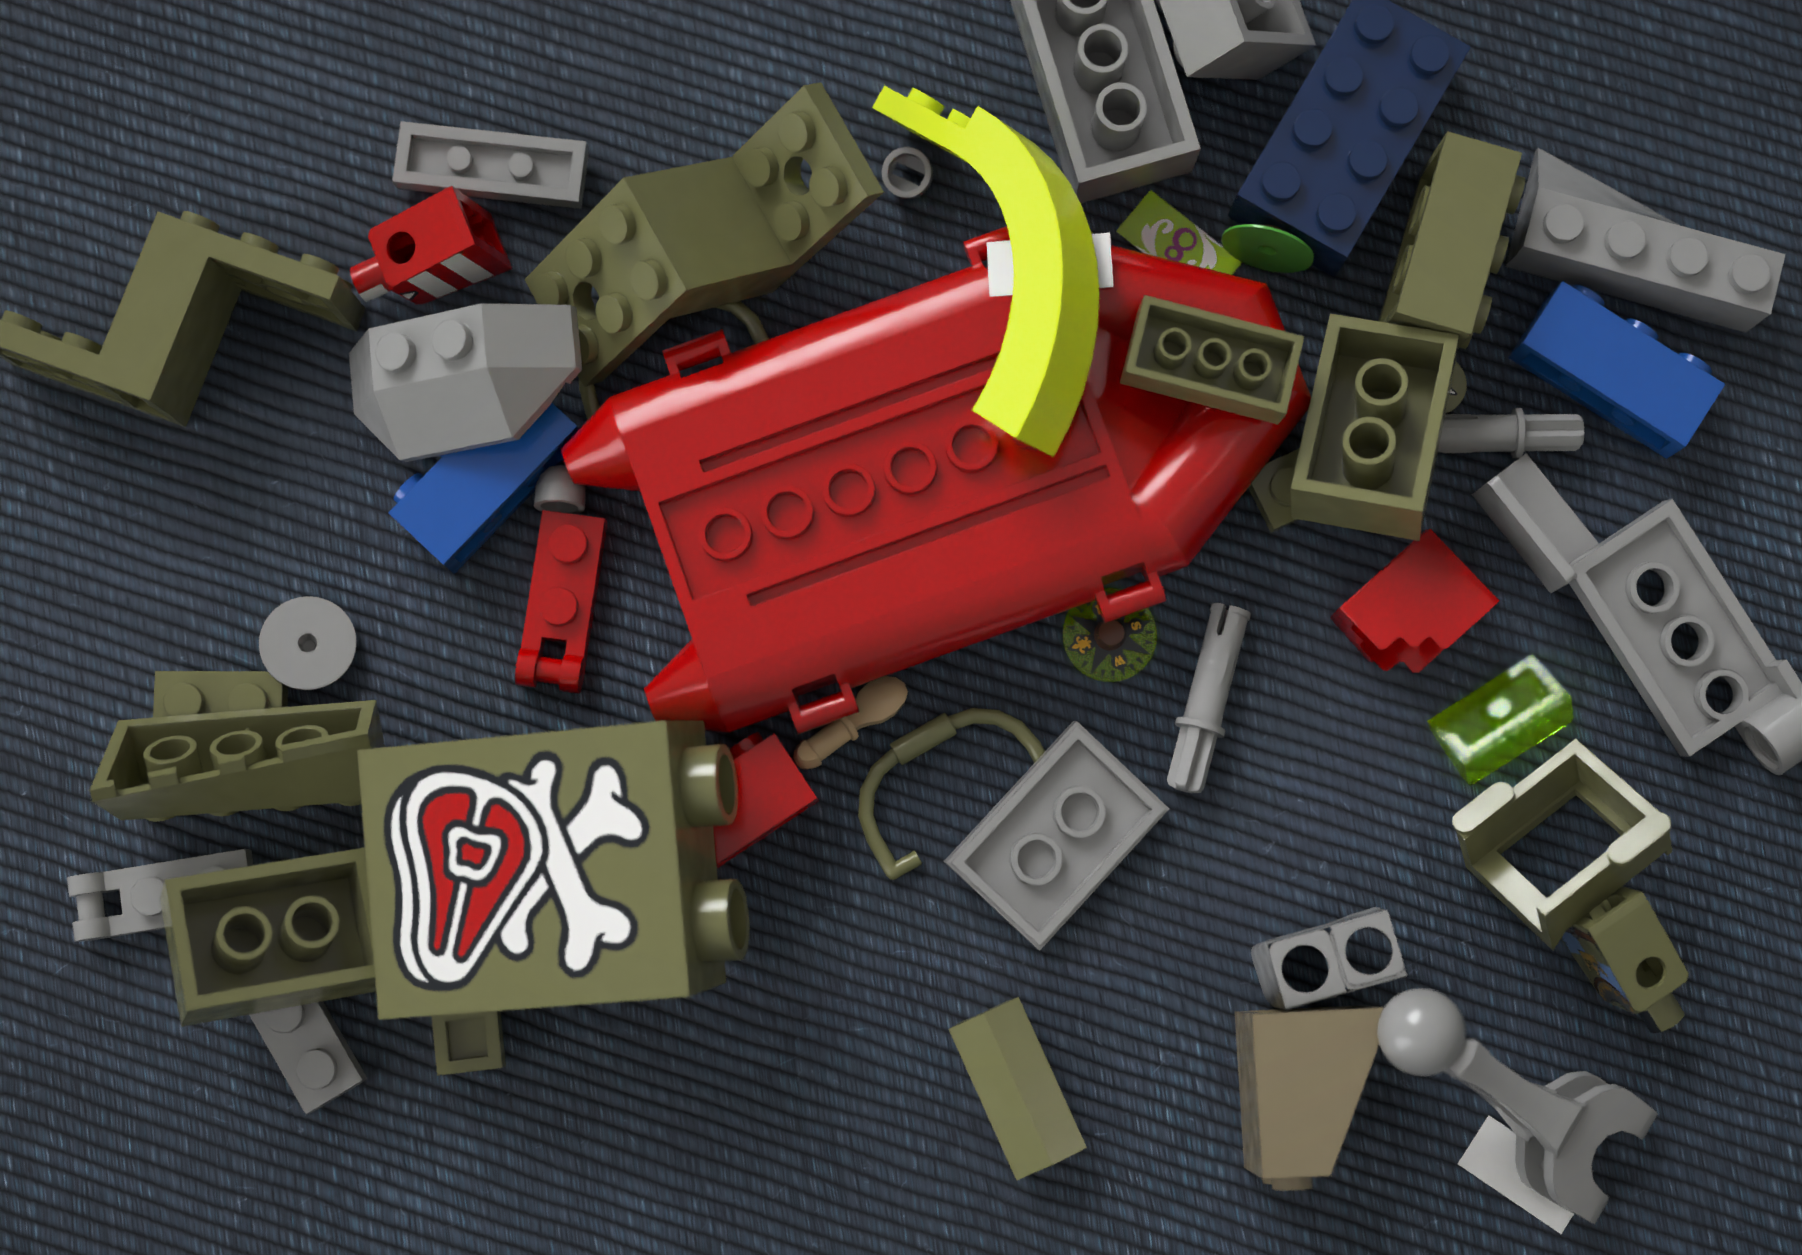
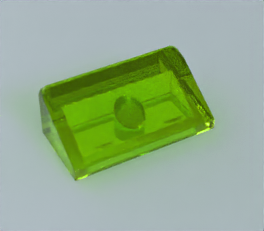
M1532 654L1435 715L1427 723L1461 777L1471 786L1573 721L1574 715L1570 694Z

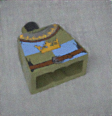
M1622 886L1566 930L1561 938L1596 991L1606 1002L1631 1013H1638L1651 1033L1663 1032L1682 1020L1685 1013L1672 991L1687 982L1689 973L1643 892Z

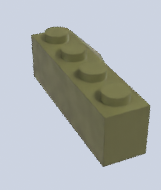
M367 700L118 720L89 790L92 802L119 820L146 819L153 822L165 821L175 816L209 813L213 816H228L245 810L274 808L279 811H292L308 805L339 803L344 806L360 805L361 791L357 750L385 748L377 701Z

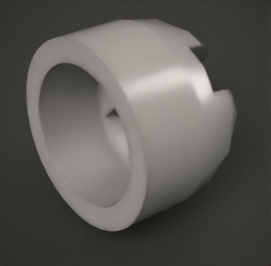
M902 147L892 151L886 157L882 166V179L887 189L895 196L903 199H913L921 196L928 190L933 179V169L929 159L921 151L912 147ZM899 163L923 174L924 178L920 186L906 178L892 174L896 164Z
M566 465L550 466L539 476L535 486L534 507L537 510L579 514L585 510L586 487L585 485L573 483Z

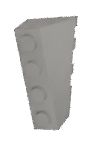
M1538 148L1534 154L1505 267L1559 282L1564 281L1570 285H1581L1592 291L1746 333L1771 315L1786 254L1681 226Z

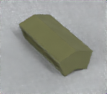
M1019 997L1005 1001L949 1028L950 1034L1016 1180L1052 1166L1087 1148Z

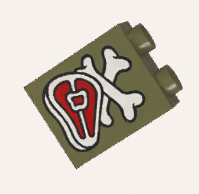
M656 721L357 750L378 1020L690 997L725 984V961L742 960L746 956L749 944V912L745 892L738 879L718 880L713 826L731 825L735 820L738 806L736 770L731 752L725 744L706 746L703 721Z

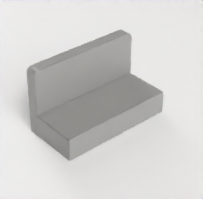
M1527 453L1472 494L1550 593L1574 580L1577 574L1569 563L1599 544Z

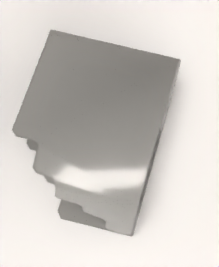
M1378 907L1353 913L1326 924L1257 943L1251 949L1253 964L1267 1002L1273 1007L1283 1010H1289L1407 976L1388 910ZM1331 927L1330 935L1326 931L1320 930ZM1364 927H1372L1382 931L1387 936L1392 948V957L1388 966L1383 971L1373 975L1362 974L1353 969L1345 953L1346 943L1351 934ZM1300 945H1309L1320 950L1326 957L1329 967L1325 983L1316 991L1302 993L1292 989L1285 982L1282 975V962L1285 955L1291 949Z

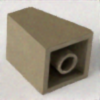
M1355 1005L1292 1008L1289 1010L1234 1011L1244 1168L1262 1178L1263 1184H1272L1273 1190H1304L1313 1188L1312 1177L1331 1176L1379 1047L1377 1027L1384 1007Z

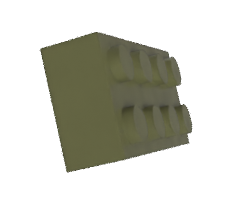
M1144 295L1138 307L1120 384L1279 424L1287 413L1304 336Z

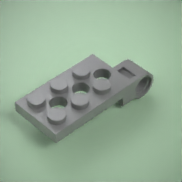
M1673 499L1662 501L1569 563L1577 574V577L1569 585L1680 756H1692L1735 726L1755 758L1773 774L1782 775L1802 761V682L1787 659H1775ZM1646 570L1656 572L1664 583L1663 597L1654 606L1645 604L1637 593V581ZM1682 623L1690 625L1696 631L1699 640L1697 651L1687 660L1680 658L1674 652L1671 645L1672 634ZM1717 677L1724 678L1730 684L1733 692L1730 706L1721 713L1714 711L1706 700L1707 687Z

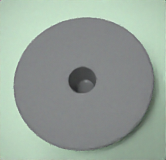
M312 596L294 598L278 606L265 620L259 637V652L267 671L283 685L298 690L324 688L340 679L352 664L357 645L355 629L348 615L333 602Z

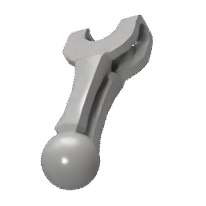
M1425 988L1404 991L1392 998L1380 1015L1377 1027L1378 1041L1382 1052L1392 1065L1405 1073L1415 1076H1431L1444 1072L1479 1094L1501 1115L1516 1134L1515 1163L1521 1182L1548 1200L1592 1224L1597 1222L1609 1200V1196L1603 1193L1593 1181L1591 1164L1597 1147L1607 1136L1620 1131L1633 1134L1643 1140L1658 1115L1654 1109L1629 1090L1616 1084H1608L1587 1071L1567 1073L1545 1086L1526 1081L1496 1060L1476 1039H1466L1465 1022L1460 1010L1454 1002L1440 992Z

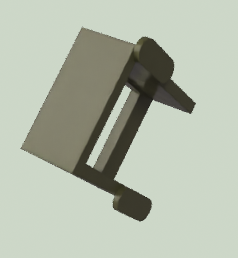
M1577 739L1570 742L1513 788L1505 782H1497L1491 785L1459 810L1452 819L1466 868L1552 951L1566 930L1577 921L1582 919L1662 854L1665 853L1668 856L1672 853L1670 818L1665 813L1659 812ZM1574 796H1577L1621 836L1610 844L1604 854L1546 898L1501 854Z

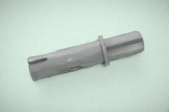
M1513 408L1511 414H1446L1438 453L1511 452L1513 458H1520L1524 451H1576L1583 445L1585 435L1582 416L1578 414H1524L1522 408Z
M1212 603L1210 607L1211 613L1183 717H1177L1175 725L1180 728L1167 782L1169 786L1183 792L1201 793L1204 790L1217 738L1225 736L1226 730L1221 727L1223 714L1247 622L1250 621L1251 617L1249 611L1240 607L1230 605L1229 610H1226V606L1221 603Z

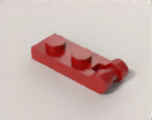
M542 510L522 643L515 668L516 685L535 688L538 682L558 684L559 690L562 692L577 694L581 692L608 525L605 518ZM545 640L566 643L563 659L543 657Z

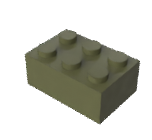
M1447 131L1421 170L1378 321L1459 334L1458 348L1462 349L1468 347L1473 333L1480 334L1482 332L1492 303V297L1483 295L1489 274H1497L1500 270L1509 242V237L1500 235V231L1506 214L1513 215L1515 213L1525 186V177L1516 175L1522 156L1521 152Z
M1330 314L1291 485V518L1420 541L1456 366L1459 334Z
M365 848L164 880L160 902L181 1027L376 992Z

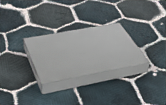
M1073 721L944 860V863L1040 951L1162 818L1169 808L1079 722Z

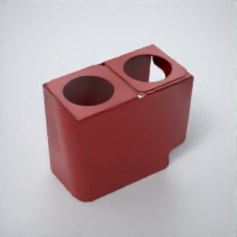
M1426 529L1421 534L1420 541L1414 540L1340 606L1332 615L1331 620L1368 662H1375L1383 671H1389L1397 663L1404 662L1413 673H1419L1444 649L1451 646L1489 612L1500 600L1431 529Z

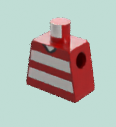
M450 186L371 228L368 232V238L375 256L350 267V275L357 292L366 302L393 291L418 305L511 270L512 266L491 213L455 187Z

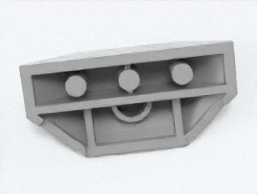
M481 303L369 328L349 353L354 415L400 461L404 462L519 440L551 405L564 384H570L582 371L577 308L572 305Z

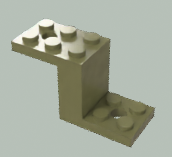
M822 83L804 85L732 157L624 177L524 280L537 304L572 305L577 308L582 371L577 376L583 387L600 383L607 378L668 319L773 293L881 196L884 191ZM803 159L809 164L812 171L809 188L804 184L801 177ZM592 286L595 288L599 296V300L597 301L596 307L594 306L591 295Z
M158 211L103 346L70 332H65L62 339L41 330L43 325L37 321L5 310L0 319V357L13 366L186 427L241 290L355 331L358 330L366 308L351 291L353 285L337 275L339 268L322 258L303 254L299 262L279 255L280 247L260 236L243 232L240 240L218 233L220 226L201 215L183 211L180 219Z

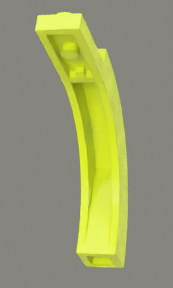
M884 86L872 108L911 133L970 164L991 188L1002 209L1013 253L1014 280L1012 304L1000 354L992 374L972 410L1013 437L1054 457L1070 427L1082 397L1093 358L1098 328V265L1092 233L1083 207L1068 179L1044 151L981 107L977 106L971 118L952 109L946 119L940 116L945 106L925 93L912 88L908 97H905Z

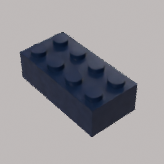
M1352 0L1237 193L1227 217L1241 225H1274L1298 237L1312 249L1314 253L1312 265L1335 278L1471 46L1389 0Z

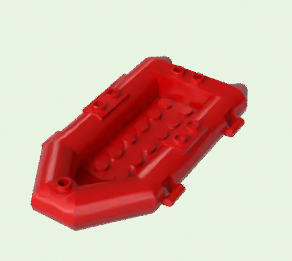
M1007 226L963 241L970 267L731 353L723 329L662 350L670 373L669 376L609 397L561 448L566 468L574 484L641 492L692 639L644 688L655 721H703L705 730L732 732L790 711L797 733L800 734L860 712L851 689L853 687L1096 600L1104 623L1165 602L1166 596L1159 577L1185 568L1191 563L1307 412L1311 395L1298 364L1287 413L1279 424H1274L1120 384L1138 307L1144 295L1285 331L1268 285L1111 245L1113 287L1099 288L1098 328L1090 370L1070 427L1054 457L1013 437L972 410L992 374L1009 322L1013 295L989 297L988 267L985 268L982 263L988 260L987 242L1010 241ZM722 356V364L683 377L680 372ZM1141 572L1146 580L1106 595L1103 587L1106 584ZM835 682L839 683L840 692L800 706L797 696Z

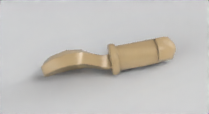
M889 676L870 681L859 691L856 699L860 712L833 721L808 740L803 739L794 750L793 758L795 764L801 769L816 768L822 765L821 761L849 740H856L859 737L857 730L869 725L881 724L895 716L906 701L908 690L905 683L897 677Z

